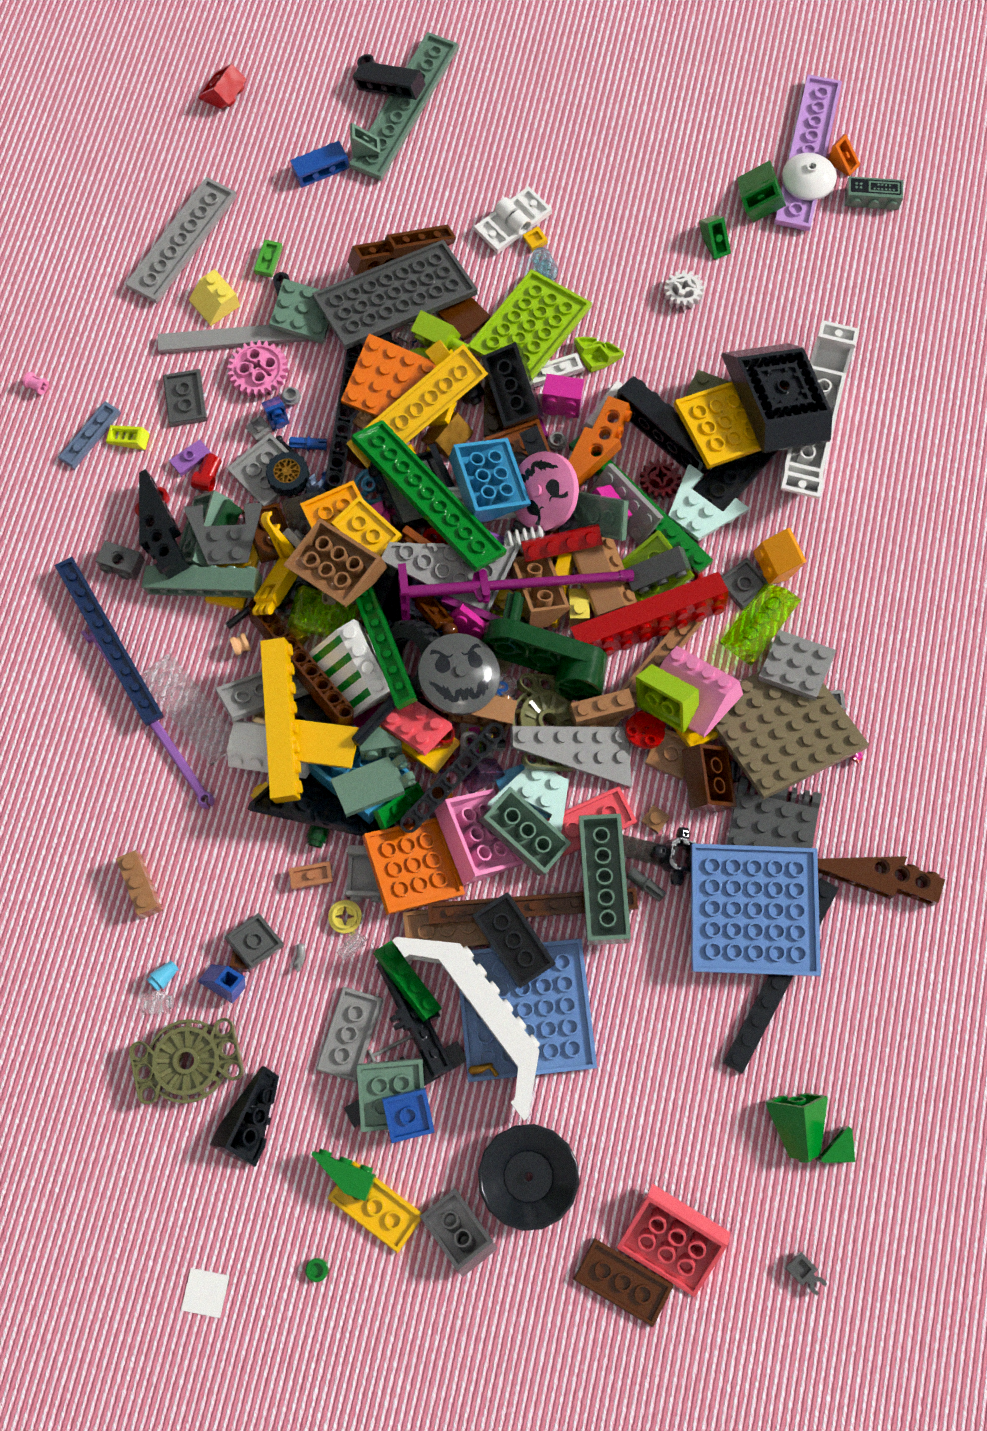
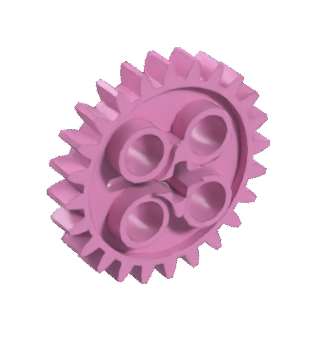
M258 340L257 345H254L253 341H251L250 346H247L245 343L243 344L244 349L238 347V354L232 353L234 359H229L230 365L227 366L228 376L231 384L234 385L236 390L240 389L242 395L247 391L248 397L252 393L255 394L256 398H258L260 393L265 397L266 392H269L271 395L273 394L272 389L279 391L278 384L284 385L283 379H287L286 373L289 372L288 362L285 354L281 353L280 348L276 349L275 344L269 347L268 341L264 345H261L260 340Z

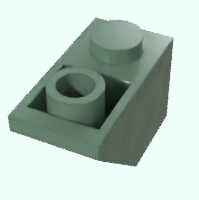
M380 727L360 746L362 760L372 761L387 756L393 758L403 754L401 741Z

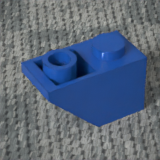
M279 396L261 403L272 430L281 429L290 424L284 404Z
M211 964L198 980L200 984L232 1004L246 988L245 977L226 965Z

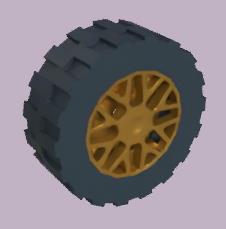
M281 452V454H276L274 458H271L266 466L267 480L275 493L291 497L304 491L310 473L307 463L299 454Z

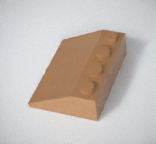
M321 518L318 519L284 563V567L345 607L375 584L387 568L382 557Z

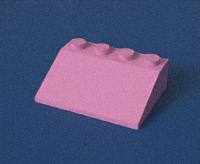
M678 646L668 654L659 667L699 689V706L688 728L704 738L743 695L739 680Z
M495 789L445 799L434 811L463 885L483 880L524 864L517 855L478 821L488 809V802L497 795Z

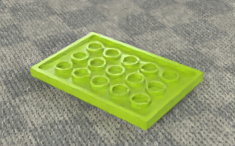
M531 269L469 343L471 345L469 351L481 357L517 342L522 347L533 381L591 309L592 302Z

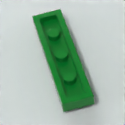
M392 941L374 951L373 955L423 1022L442 1009Z

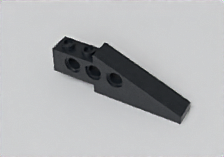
M144 469L139 472V544L147 554L151 555L153 560H157L158 563L155 566L159 573H164L170 579L190 567L175 539L182 534L153 477Z

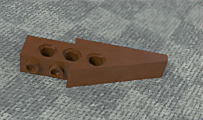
M448 224L388 234L385 240L353 245L347 262L354 274L358 275L443 239L449 246L455 242L456 237Z
M906 856L818 859L819 874L888 899L893 898L897 893L934 906L939 903L945 879L940 878V875L935 872L927 871L926 873L919 870V867L916 865H905ZM875 864L882 867V874L875 870ZM895 872L902 874L903 881H899L895 877ZM916 879L922 881L923 888L917 887L915 883Z

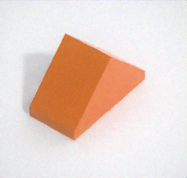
M843 134L832 146L828 160L836 169L846 176H850L860 166V162L847 135Z

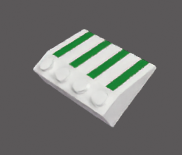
M353 619L336 629L309 652L313 660L354 709V718L386 700L391 695L374 647L362 624L357 620Z

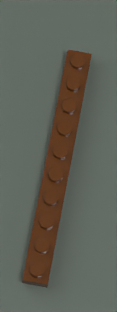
M627 888L629 910H637L636 888ZM583 892L512 897L525 918L585 914ZM497 898L428 904L429 925L474 922L471 918L472 915Z

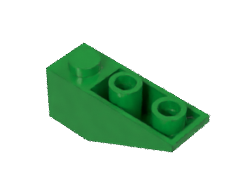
M321 1148L319 1152H312L311 1155L344 1194L368 1201L377 1174L372 1173L373 1168L363 1164L360 1165V1168L351 1165L353 1160L340 1156L339 1160L331 1157V1152Z

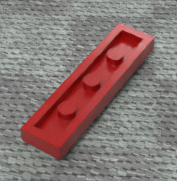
M599 524L521 541L525 562L603 545Z

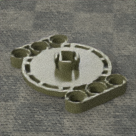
M524 673L517 680V688L523 694L517 699L516 708L520 700L523 704L520 709H515L511 727L516 726L515 715L517 716L518 726H545L542 720L544 717V721L549 726L573 727L568 711L573 700L562 697L555 691L556 676L536 673ZM522 679H528L531 682V687H525ZM541 681H547L550 684V689L543 688ZM524 753L521 757L523 766L530 770L572 772L574 770L556 762L555 765H550L545 758L534 755L536 758L535 764L528 762L527 755L529 754Z
M228 1018L218 1019L214 1027L200 1020H178L159 1031L150 1046L145 1042L137 1041L129 1049L137 1096L141 1103L147 1105L155 1103L160 1095L177 1103L198 1102L215 1092L223 1082L224 1077L228 1080L236 1081L244 1074L235 1025ZM222 1022H228L230 1025V1030L226 1034L219 1032V1025ZM186 1023L185 1027L173 1028L179 1024ZM192 1023L201 1024L205 1027L201 1030L192 1027ZM166 1031H168V1033H167L166 1035H164L160 1041H158L159 1038H160ZM227 1043H232L235 1047L234 1053L227 1056L224 1054L223 1048ZM139 1045H143L146 1049L145 1055L141 1058L135 1056V1048ZM186 1053H191L194 1057V1063L189 1069H185L179 1064ZM232 1064H236L239 1067V1073L235 1077H231L228 1074V1068ZM146 1066L149 1068L150 1074L146 1079H141L139 1077V1070ZM213 1081H216L217 1083L214 1085V1087L206 1093L205 1089L208 1088L213 1083ZM147 1088H152L154 1091V1097L150 1101H146L143 1098V1092ZM171 1093L181 1095L182 1100L175 1099L169 1095ZM197 1093H200L202 1095L195 1099L188 1100V1095H195Z

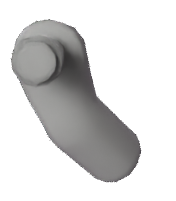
M303 943L297 945V957L294 961V967L297 972L301 970L305 959V945Z

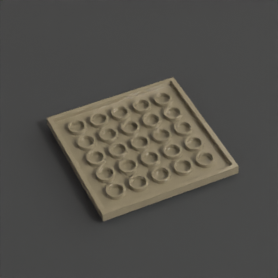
M760 672L740 681L743 695L714 727V730L762 800L867 749L869 743L824 683L816 701L759 681Z

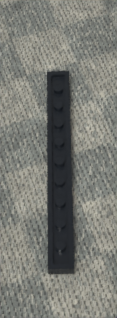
M822 878L818 880L819 926L839 890L838 887ZM768 975L723 1060V1064L743 1074L793 976Z

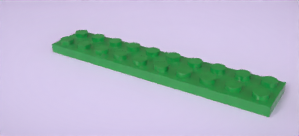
M383 420L352 435L351 441L474 572L479 571L506 554L507 550Z

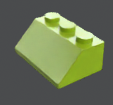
M651 664L635 676L637 707L684 733L699 706V689Z

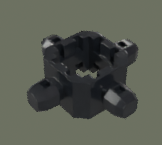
M685 827L678 828L676 838L668 840L663 845L653 846L652 854L661 859L660 865L663 870L672 872L670 882L675 886H681L684 881V875L691 873V844H697L688 840L690 839V831ZM673 847H683L686 850L685 853L688 856L685 859V864L687 866H677L674 863L675 860L672 859V856L675 854V849Z

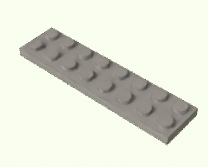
M206 177L125 283L126 287L157 304L236 199V192Z

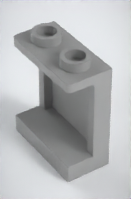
M348 845L347 854L349 859L345 896L353 902L371 899V902L381 903L382 899L365 846Z

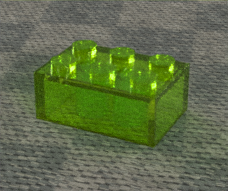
M303 585L296 590L287 626L327 638L336 629L355 619L358 605L349 604L345 607L339 602H336L334 605L323 604L322 591Z

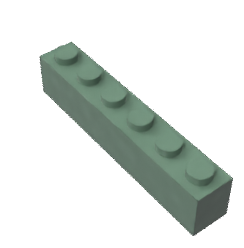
M154 564L153 566H145L141 587L149 595L254 598L261 587L263 576L255 567L246 566L245 568H237L235 566L221 568L214 565H209L208 567L190 565V568L168 579L164 573H159Z

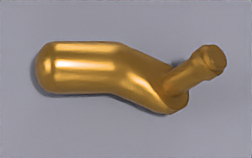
M490 1062L473 1065L468 1069L471 1075L483 1073L488 1069L491 1070L494 1077L499 1075L493 1067L494 1064Z

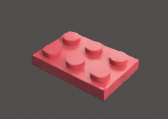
M418 701L400 710L396 707L380 724L383 729L424 756L453 728L451 722Z

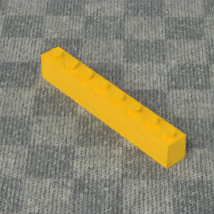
M284 637L260 641L269 790L270 799L277 804L301 800L300 793L303 792L302 782L299 781L301 763L297 760V753H300V745L295 737V733L299 732L298 723L294 721L295 714L297 713V704L293 698V694H296L295 683L292 682V675L295 674L293 663H291V656H293L292 644H289Z

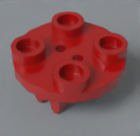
M639 711L627 720L624 729L625 736L630 743L638 748L652 749L663 742L665 723L653 715Z

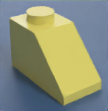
M585 588L568 589L570 606L569 627L590 620V606Z

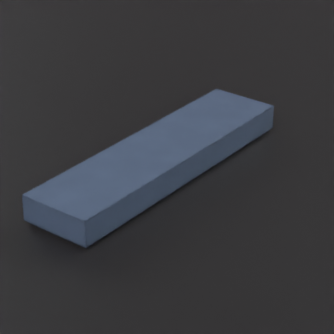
M104 401L58 456L59 460L75 470L109 429L110 425L121 414L120 410Z

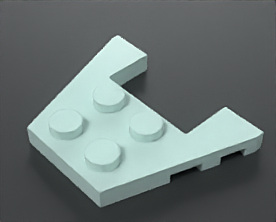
M689 464L668 516L682 530L699 541L717 531L721 526L734 521L740 515L746 514L749 507L735 498L724 511L718 509L693 490V487L703 477V473Z
M525 768L488 802L487 807L489 808L509 787H512L532 807L551 816L548 822L561 833L569 780L552 771Z

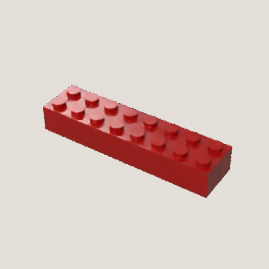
M716 572L570 627V637L599 647L606 652L607 656H610L615 651L629 649L634 644L639 642L645 643L655 636H664L673 627L682 629L689 623L694 622V620L695 622H701L706 617L723 613L726 610L729 591L720 573Z

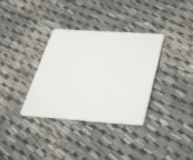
M191 1268L181 1310L220 1318L230 1276Z

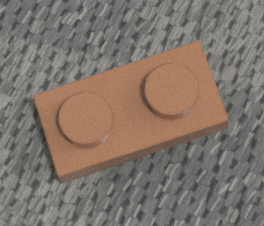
M330 861L289 868L292 890L334 883Z

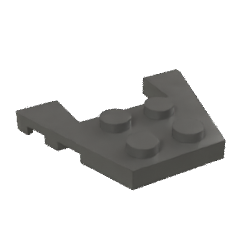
M262 503L244 504L245 524L204 526L202 506H184V511L207 565L248 563Z

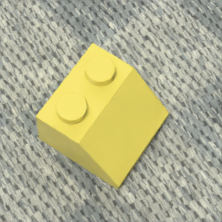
M215 269L200 278L189 298L190 303L210 326L240 307L237 294Z

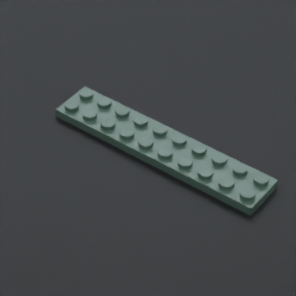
M429 32L426 33L406 67L421 71L426 83L417 100L395 96L388 97L368 131L380 138V154L354 156L349 163L350 169L382 181L458 51V43Z

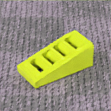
M110 425L106 443L145 450L149 439V432L143 427Z

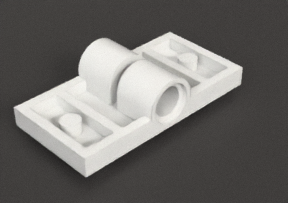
M528 186L510 200L507 197L502 198L495 206V211L474 226V231L499 254L523 236V234L551 215L552 208Z

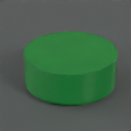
M322 1258L312 1259L306 1266V1276L312 1282L324 1280L329 1272L327 1262Z

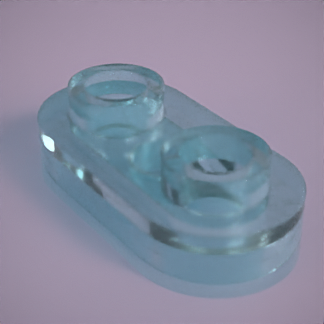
M543 247L535 249L532 254V261L537 272L552 281L555 280L558 268L549 250Z

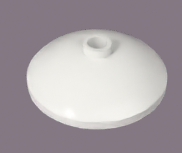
M801 153L793 156L787 161L782 172V181L787 191L803 200H818L827 196L833 190L837 178L833 164L827 158L816 153Z

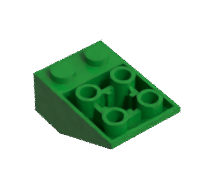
M770 160L737 177L746 214L753 223L787 206Z

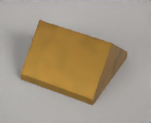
M453 412L449 424L432 426L421 439V442L426 445L435 443L439 453L449 459L453 445L467 443L474 434V431L459 413Z

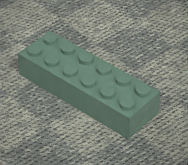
M621 814L579 816L578 826L587 945L630 943L631 933Z

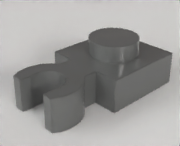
M801 1251L785 1266V1269L800 1285L803 1286L807 1282L809 1290L815 1295L819 1294L814 1288L816 1282H820L823 1286L827 1285L823 1278L814 1275L818 1269Z

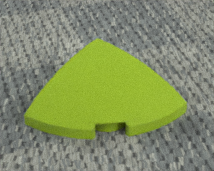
M594 337L574 338L577 351L590 373L603 369L624 356V352L610 342L597 341V338Z

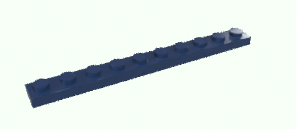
M73 557L54 565L145 726L147 727L164 718Z

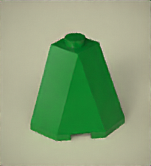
M804 1093L800 1094V1096L788 1098L787 1095H783L766 1102V1107L789 1158L798 1159L802 1163H808L821 1154L828 1102L827 1096Z

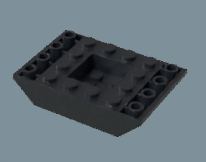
M785 343L721 354L762 453L830 442L832 410L804 347ZM780 385L786 387L787 390L782 389Z

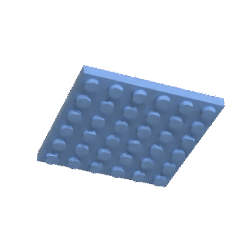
M692 843L691 972L821 976L817 848Z
M582 938L543 942L542 944L556 964L520 989L517 988L492 948L470 950L475 958L473 962L476 965L480 963L487 972V977L485 978L488 982L493 981L499 988V997L502 1000L506 998L513 1007L511 1013L514 1017L517 1018L519 1016L527 1026L525 1032L528 1036L533 1034L540 1043L536 1075L597 1069ZM459 989L468 1082L517 1077L518 1068ZM490 1062L494 1064L493 1067L499 1075L494 1077L490 1069L480 1074L471 1075L468 1069L473 1065Z

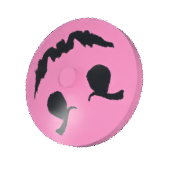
M546 451L534 453L527 457L518 467L531 504L515 511V514L529 528L533 526L534 530H537L538 525H540L544 531H551L562 526L572 515L578 500V479L573 466L563 456Z

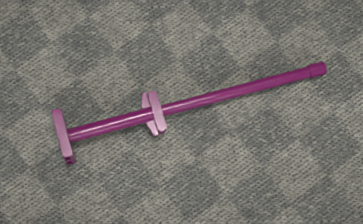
M406 563L398 564L402 621L410 620L409 598L473 593L478 602L487 604L490 602V591L634 581L633 569L616 572L488 581L487 571L480 569L479 573L478 571L474 572L472 581L408 586Z

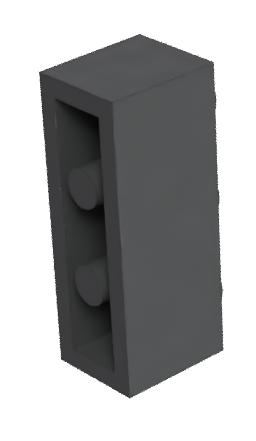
M680 546L624 569H633L634 581H630L629 584L633 592L640 594L651 591V587L655 585L658 587L669 583L668 580L674 577L676 579L682 578L687 575L688 571L692 570L685 550Z

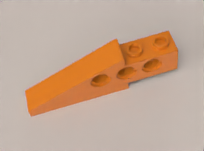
M608 396L593 428L584 427L568 460L575 470L579 487L621 450L620 439L624 433L623 427L626 422L630 421L632 416L629 403ZM617 419L616 422L610 423V420ZM603 436H609V438L605 440L601 439ZM601 452L599 456H593L594 453Z

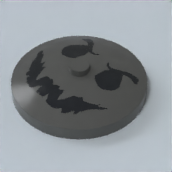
M454 633L437 638L425 649L419 660L417 678L422 694L432 706L444 713L462 716L481 710L493 699L500 683V668L496 656L484 642L471 635Z

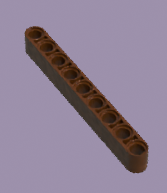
M252 599L249 602V618L252 624L265 640L284 637L289 644H292L293 656H291V663L294 665L295 677L334 724L353 727L354 709L275 612L271 615H253L252 610L256 602Z

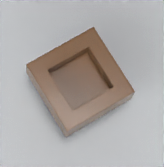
M653 805L641 823L659 834L670 816Z

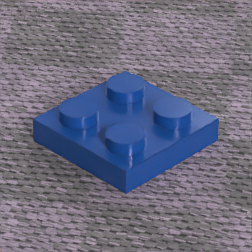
M425 1087L382 1098L391 1143L435 1133Z

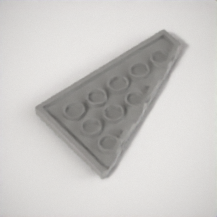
M389 542L382 555L385 564L398 570V564L406 563L407 576L423 584L472 581L474 575L473 569L449 544ZM504 546L507 550L506 554L482 568L487 571L488 581L505 580L520 549L519 546ZM499 590L490 591V602L487 604L478 602L473 593L448 596L489 612Z

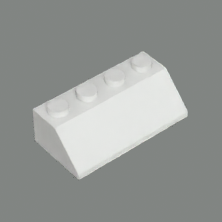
M242 720L233 722L227 747L228 767L268 773L265 724ZM300 762L301 773H299V778L306 779L310 773L309 763Z

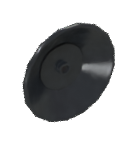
M536 1124L515 1125L496 1135L484 1150L478 1168L479 1192L488 1211L504 1225L521 1231L542 1230L561 1220L574 1204L580 1184L578 1162L569 1144L555 1131ZM526 1172L532 1173V1180H525L524 1175Z

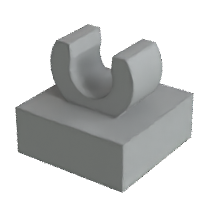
M261 416L253 418L245 426L257 443L273 432L272 428Z

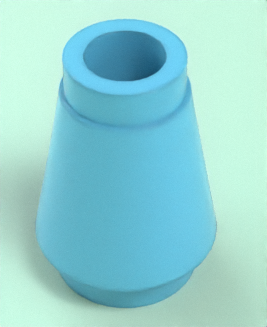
M170 960L150 973V977L146 980L157 992L160 989L164 990L179 968Z

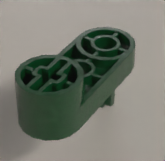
M519 592L514 594L507 593L503 617L486 623L482 642L492 650L496 658L556 676L555 691L569 700L581 701L601 696L608 662L606 652L592 644L520 622L525 597H522V594Z

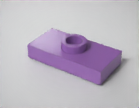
M199 439L169 461L182 477L202 463L205 455L211 452Z

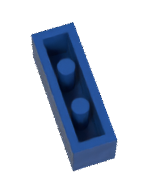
M340 141L330 143L327 146L290 160L293 174L301 188L349 169L348 156Z

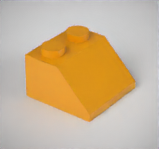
M790 528L762 541L753 551L755 559L758 561L769 585L789 580L807 562Z

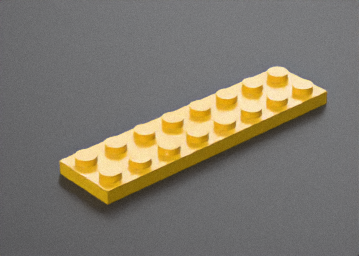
M463 344L365 428L383 420L407 444L484 379L488 373ZM351 440L348 441L346 444L368 469L371 461Z

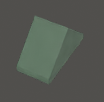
M351 123L350 141L353 157L379 155L380 138Z

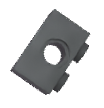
M104 541L95 561L99 565L100 570L105 573L111 574L113 572L123 579L129 580L131 578L136 580L145 559L141 552ZM119 560H123L121 564H116Z

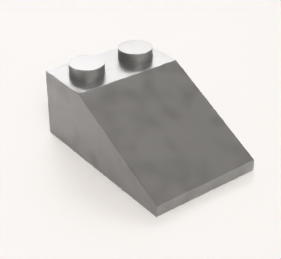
M456 1188L420 1215L426 1227L462 1277L498 1249Z

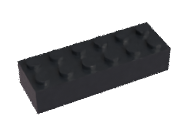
M632 376L618 389L617 399L630 405L632 416L629 422L685 470L689 464L703 473V475L711 469H707L679 414L674 411L670 404L665 403L656 392L647 388L646 384L635 376Z

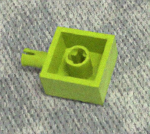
M420 310L411 329L415 335L414 338L420 344L429 347V345L432 346L435 342L441 340L448 350H457L463 344L470 350L471 345L459 340L461 334L453 325Z

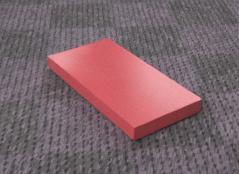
M619 786L564 811L561 834L571 844L564 851L562 857L580 850L579 816L621 814L622 830L637 824V820Z

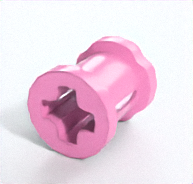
M28 372L24 376V387L32 388L40 395L46 392L49 385L48 380L35 376L33 372Z

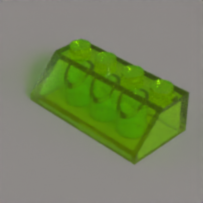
M764 583L719 643L752 666L800 603L801 599L786 588Z

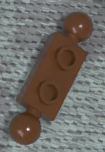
M433 596L412 598L415 602V607L435 630L442 628L443 636L458 633V628L453 623L454 619Z

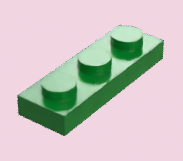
M419 782L404 788V795L386 801L372 811L380 830L387 829L397 822L422 796L423 791Z

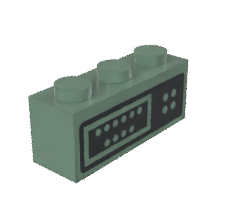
M849 176L845 186V206L899 210L903 200V180Z

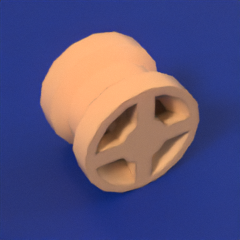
M241 633L236 638H229L236 656L241 655L244 651H252L245 633Z

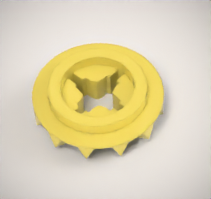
M350 900L336 902L328 914L331 927L336 932L344 934L354 932L360 926L362 919L359 906ZM345 908L348 915L354 916L351 919H347L346 925L343 919L336 918L344 914Z

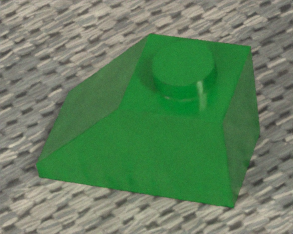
M713 215L699 220L702 239L713 259L731 254L724 217Z

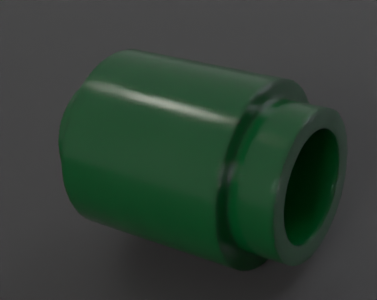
M310 825L306 835V844L322 848L323 844H326L330 829Z

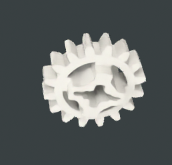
M685 270L682 271V274L676 271L675 276L669 275V280L665 281V299H670V305L675 303L676 308L682 306L683 310H685L686 306L693 308V303L698 305L699 300H702L704 292L703 281L698 280V275L693 277L692 271L686 274Z

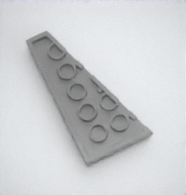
M510 727L511 748L545 758L548 761L562 764L565 767L591 776L603 778L609 782L621 784L627 788L632 787L629 740L625 736V727Z

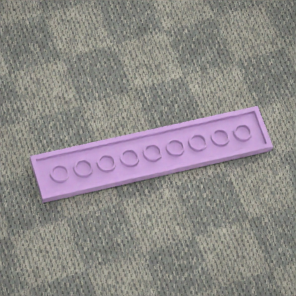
M807 75L789 159L801 153H816L826 158L842 81ZM783 184L781 191L787 206L777 210L774 224L810 231L817 200L799 199L789 193Z

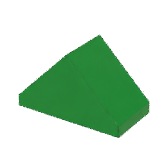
M844 1126L816 1160L819 1163L855 1162L852 1129L849 1126Z

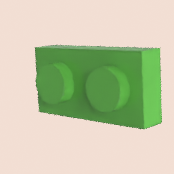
M264 240L254 268L255 274L273 277L283 249L282 243Z

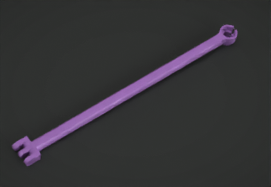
M87 627L91 632L90 635H88V633L85 630L81 631L82 635L89 644L91 642L95 643V645L97 646V648L99 649V651L101 652V654L113 670L111 664L109 663L107 657L101 649L90 627ZM156 721L150 724V727L198 797L197 803L203 809H210L206 802H202V798L208 796L207 802L213 807L215 803L213 795L206 792L161 723Z

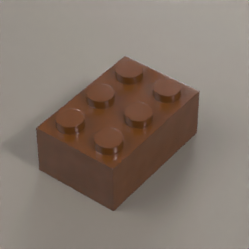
M697 744L683 749L682 756L690 810L721 812L737 807L727 747Z

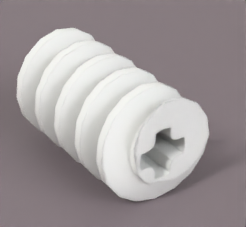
M538 525L536 532L533 526L530 527L529 533H527L525 528H523L522 534L515 529L514 535L508 530L507 536L504 537L505 546L517 545L523 553L521 541L545 536L544 530L540 525Z

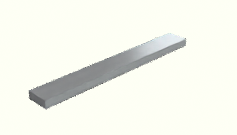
M269 325L158 334V351L161 354L244 347V343L250 346L251 341H253L254 345H257L258 340H260L261 345H264L266 341H268V344L304 342L306 339L271 329Z

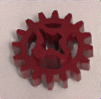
M657 459L655 464L649 461L648 466H643L639 485H643L642 491H648V497L652 494L654 495V500L658 496L661 497V500H664L666 495L671 498L672 493H677L678 487L681 484V474H678L679 468L673 469V462L668 465L666 459L663 463H660V460Z

